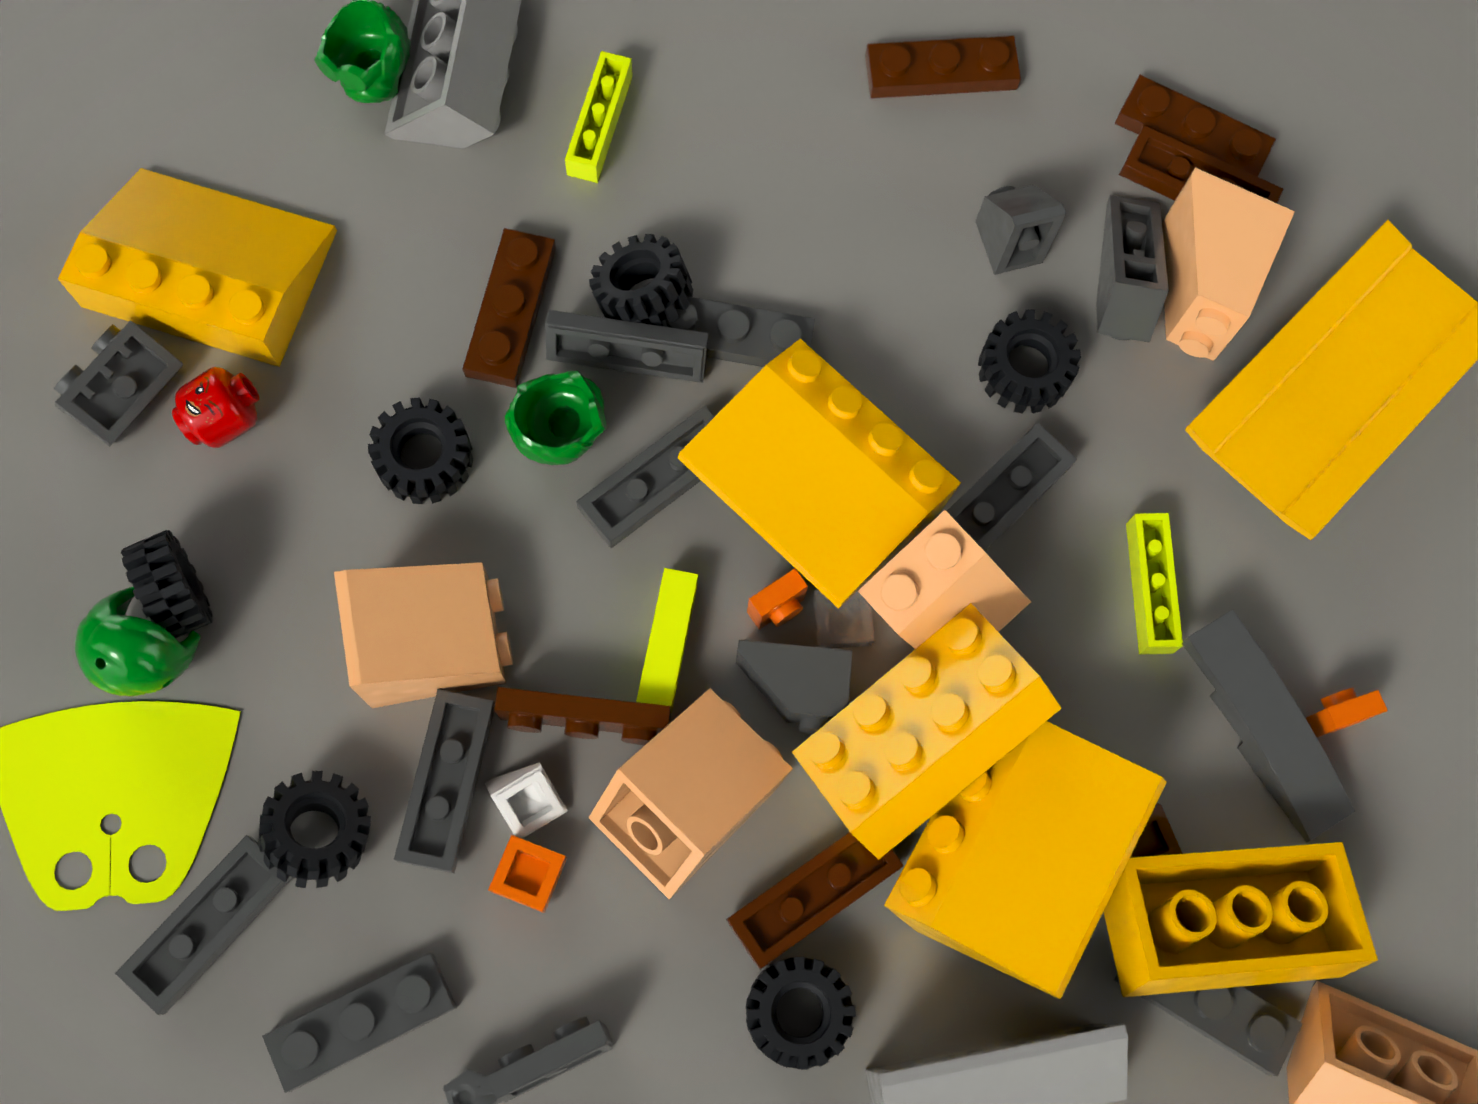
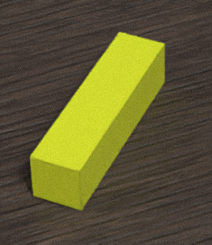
M601 51L565 157L567 176L598 183L633 77L632 58Z
M1169 513L1134 514L1126 523L1139 655L1173 654L1183 647Z
M664 568L636 702L670 706L671 714L698 586V574Z

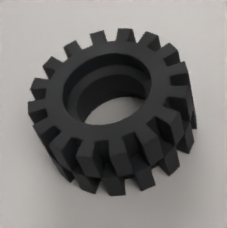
M645 234L643 242H640L637 235L628 237L629 245L622 247L620 241L612 245L614 254L602 253L599 257L602 266L593 265L591 273L594 278L589 279V283L593 291L592 294L605 318L663 326L662 320L668 318L673 323L679 318L676 311L677 308L686 311L689 306L687 297H693V287L691 285L693 282L677 246L674 243L670 244L668 238L661 236L657 241L654 234ZM654 278L649 284L645 285L644 287L636 290H630L639 282Z
M1026 309L1021 319L1017 311L1008 314L1005 323L1000 319L995 324L979 356L978 366L982 367L978 375L980 382L988 381L985 392L989 397L993 396L996 392L1001 395L997 402L998 405L1005 408L1009 401L1016 403L1014 412L1022 414L1027 406H1031L1033 414L1041 412L1045 404L1048 408H1051L1057 404L1060 397L1063 398L1078 373L1080 366L1076 365L1081 359V350H1073L1078 342L1075 334L1072 333L1066 337L1063 335L1068 327L1064 321L1060 320L1054 327L1049 324L1053 314L1044 311L1040 320L1035 319V309ZM1019 346H1028L1038 350L1047 359V372L1038 378H1030L1019 374L1010 364V352Z
M420 397L410 398L412 407L404 409L400 401L392 405L396 412L393 416L390 417L384 411L378 417L382 426L380 429L372 426L369 435L373 444H368V453L377 475L388 491L391 489L394 495L403 501L406 496L410 497L413 504L423 505V497H429L433 504L441 501L439 494L447 491L449 496L456 493L458 490L455 483L458 480L463 484L469 477L466 468L472 467L473 456L470 451L473 449L461 418L457 419L453 409L447 405L443 410L439 401L429 399L428 406H424ZM418 434H430L442 443V452L439 459L432 466L424 469L411 468L401 460V450L404 443L409 438Z
M164 530L121 550L123 556L122 563L127 569V572H125L126 576L135 589L132 591L136 599L140 600L142 611L146 618L149 617L151 622L163 627L175 638L213 622V614L209 608L210 603L203 592L202 582L198 580L195 574L196 570L193 564H190L184 548H181L179 540L176 536L173 537L170 530Z
M312 771L310 781H304L302 773L293 775L289 787L282 781L274 788L273 798L267 796L263 804L262 815H260L258 844L260 852L264 851V863L269 870L274 866L277 867V878L284 882L287 881L289 876L295 877L296 887L306 888L307 880H316L317 888L326 887L329 878L333 876L337 882L341 881L347 876L349 867L353 870L360 863L362 852H365L371 826V816H367L368 803L365 797L360 800L357 799L359 789L353 783L346 789L343 788V777L333 773L330 782L322 781L323 771ZM308 811L324 812L336 822L338 834L330 844L324 847L308 848L299 844L292 836L290 827L293 821L299 815Z
M792 957L770 965L754 981L746 1000V1024L753 1042L766 1057L787 1068L809 1070L811 1067H820L829 1063V1059L835 1055L838 1056L845 1048L843 1045L848 1037L851 1038L854 1029L852 1021L853 1016H856L855 1005H852L850 995L853 994L849 986L845 985L840 978L841 974L818 959ZM794 988L810 990L818 997L822 1005L823 1016L819 1027L812 1034L805 1037H794L787 1034L777 1020L776 1011L779 1000L786 992Z

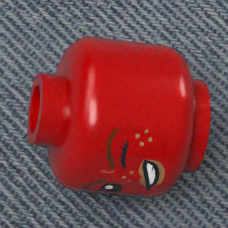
M212 367L178 389L175 394L176 407L172 409V416L180 431L190 442L195 445L204 443L208 447L220 448L254 427L257 421L254 403L259 401L260 397L252 382L243 373L234 376L224 368Z

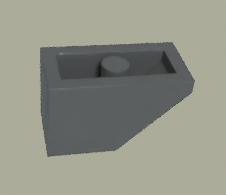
M1035 185L1017 189L1014 186H1005L994 190L984 197L975 222L994 275L1043 263L1066 215L1062 203Z
M739 640L736 664L786 723L799 724L800 732L814 734L849 705L853 650Z

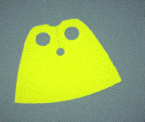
M132 701L71 708L0 727V807L23 870L40 900L53 910L70 911L88 909L97 900L106 896H119L131 904L160 902L172 896L190 870L207 829L224 781L241 711L193 703ZM116 814L121 819L120 829L112 835L105 834L101 829L102 819L106 815ZM155 845L166 856L165 870L155 881L148 883L139 882L130 874V857L134 851L142 846ZM81 852L88 856L92 863L91 877L81 888L74 890L65 889L55 879L56 864L60 858L68 853ZM110 860H111V884H110Z

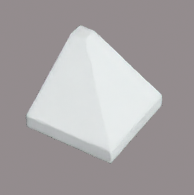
M540 762L495 777L485 783L490 796L516 837L523 839L568 812Z

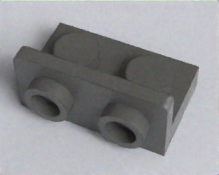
M131 320L122 330L112 324L91 347L98 356L85 370L74 365L54 387V390L61 394L55 401V406L63 413L66 412L109 447L184 365Z

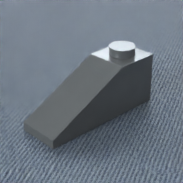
M1110 195L1106 208L1096 299L1097 334L1108 335L1117 340L1125 341L1131 339L1150 343L1169 292L1160 203Z

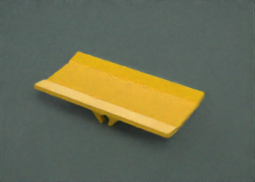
M1387 220L1185 428V431L1210 458L1284 523L1309 540H1312L1478 360V302L1412 248V244Z

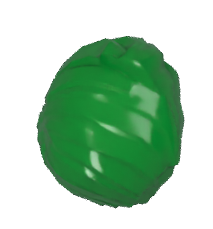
M352 0L349 4L342 6L325 29L321 37V44L317 51L315 62L323 74L334 82L340 80L341 86L349 98L360 103H381L397 96L399 78L405 70L410 57L411 41L406 26L389 6L385 7L383 3L373 0Z
M578 370L559 374H546L518 385L517 393L505 415L507 430L520 453L530 460L553 466L566 465L582 457L591 448L595 439L607 429L604 415V400L600 388L591 379L584 377Z

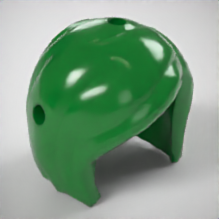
M134 587L112 593L97 602L88 615L80 622L76 633L75 653L79 667L88 681L102 691L119 696L144 695L162 690L173 683L191 664L201 637L200 634L192 631L185 640L179 642L163 627L146 619L125 615L131 600L135 597L132 591L135 590Z

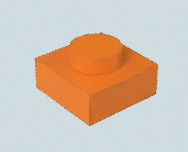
M794 568L750 597L747 613L759 630L771 622L776 627L782 626L803 610V606L800 603L805 599L808 585L796 568Z
M1352 687L1320 699L1324 709L1306 717V720L1318 738L1366 721L1388 710L1379 690L1357 697Z
M511 835L488 891L545 913L567 857Z

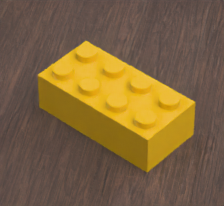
M970 603L793 750L792 753L850 833L879 860L1062 708L1038 673Z
M1343 842L1129 858L1103 911L1123 997L1340 978L1378 961Z

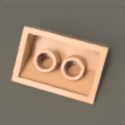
M1318 980L1311 989L1301 1020L1303 1025L1295 1039L1287 1065L1289 1104H1478V1050Z

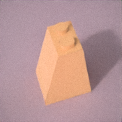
M1194 168L1162 222L1169 288L1164 303L1166 340L1179 345L1180 349L1188 355L1199 358L1205 357L1214 361L1249 319L1295 211L1198 168Z
M946 510L858 590L888 625L914 649L919 647L970 603L998 632L1031 603L1027 596Z
M482 562L352 569L334 572L349 686L371 708L436 697L438 689L457 693L506 683L504 666L513 665L511 645L507 632L498 633L495 618L496 612L504 611L502 591L499 579H489Z
M709 688L617 770L590 814L589 819L670 900L775 792L793 768L782 758L781 753L772 743L763 740L741 718L740 713L732 704L723 701Z

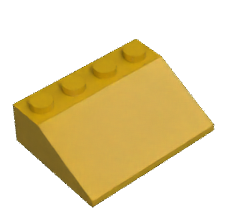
M140 168L80 231L58 280L83 308L125 321L131 320L135 324L280 367L337 229L334 225Z
M801 338L766 364L680 451L677 457L838 609L939 515L961 484L958 479Z
M1046 721L931 816L884 906L916 932L1061 999L1167 782L1162 776Z

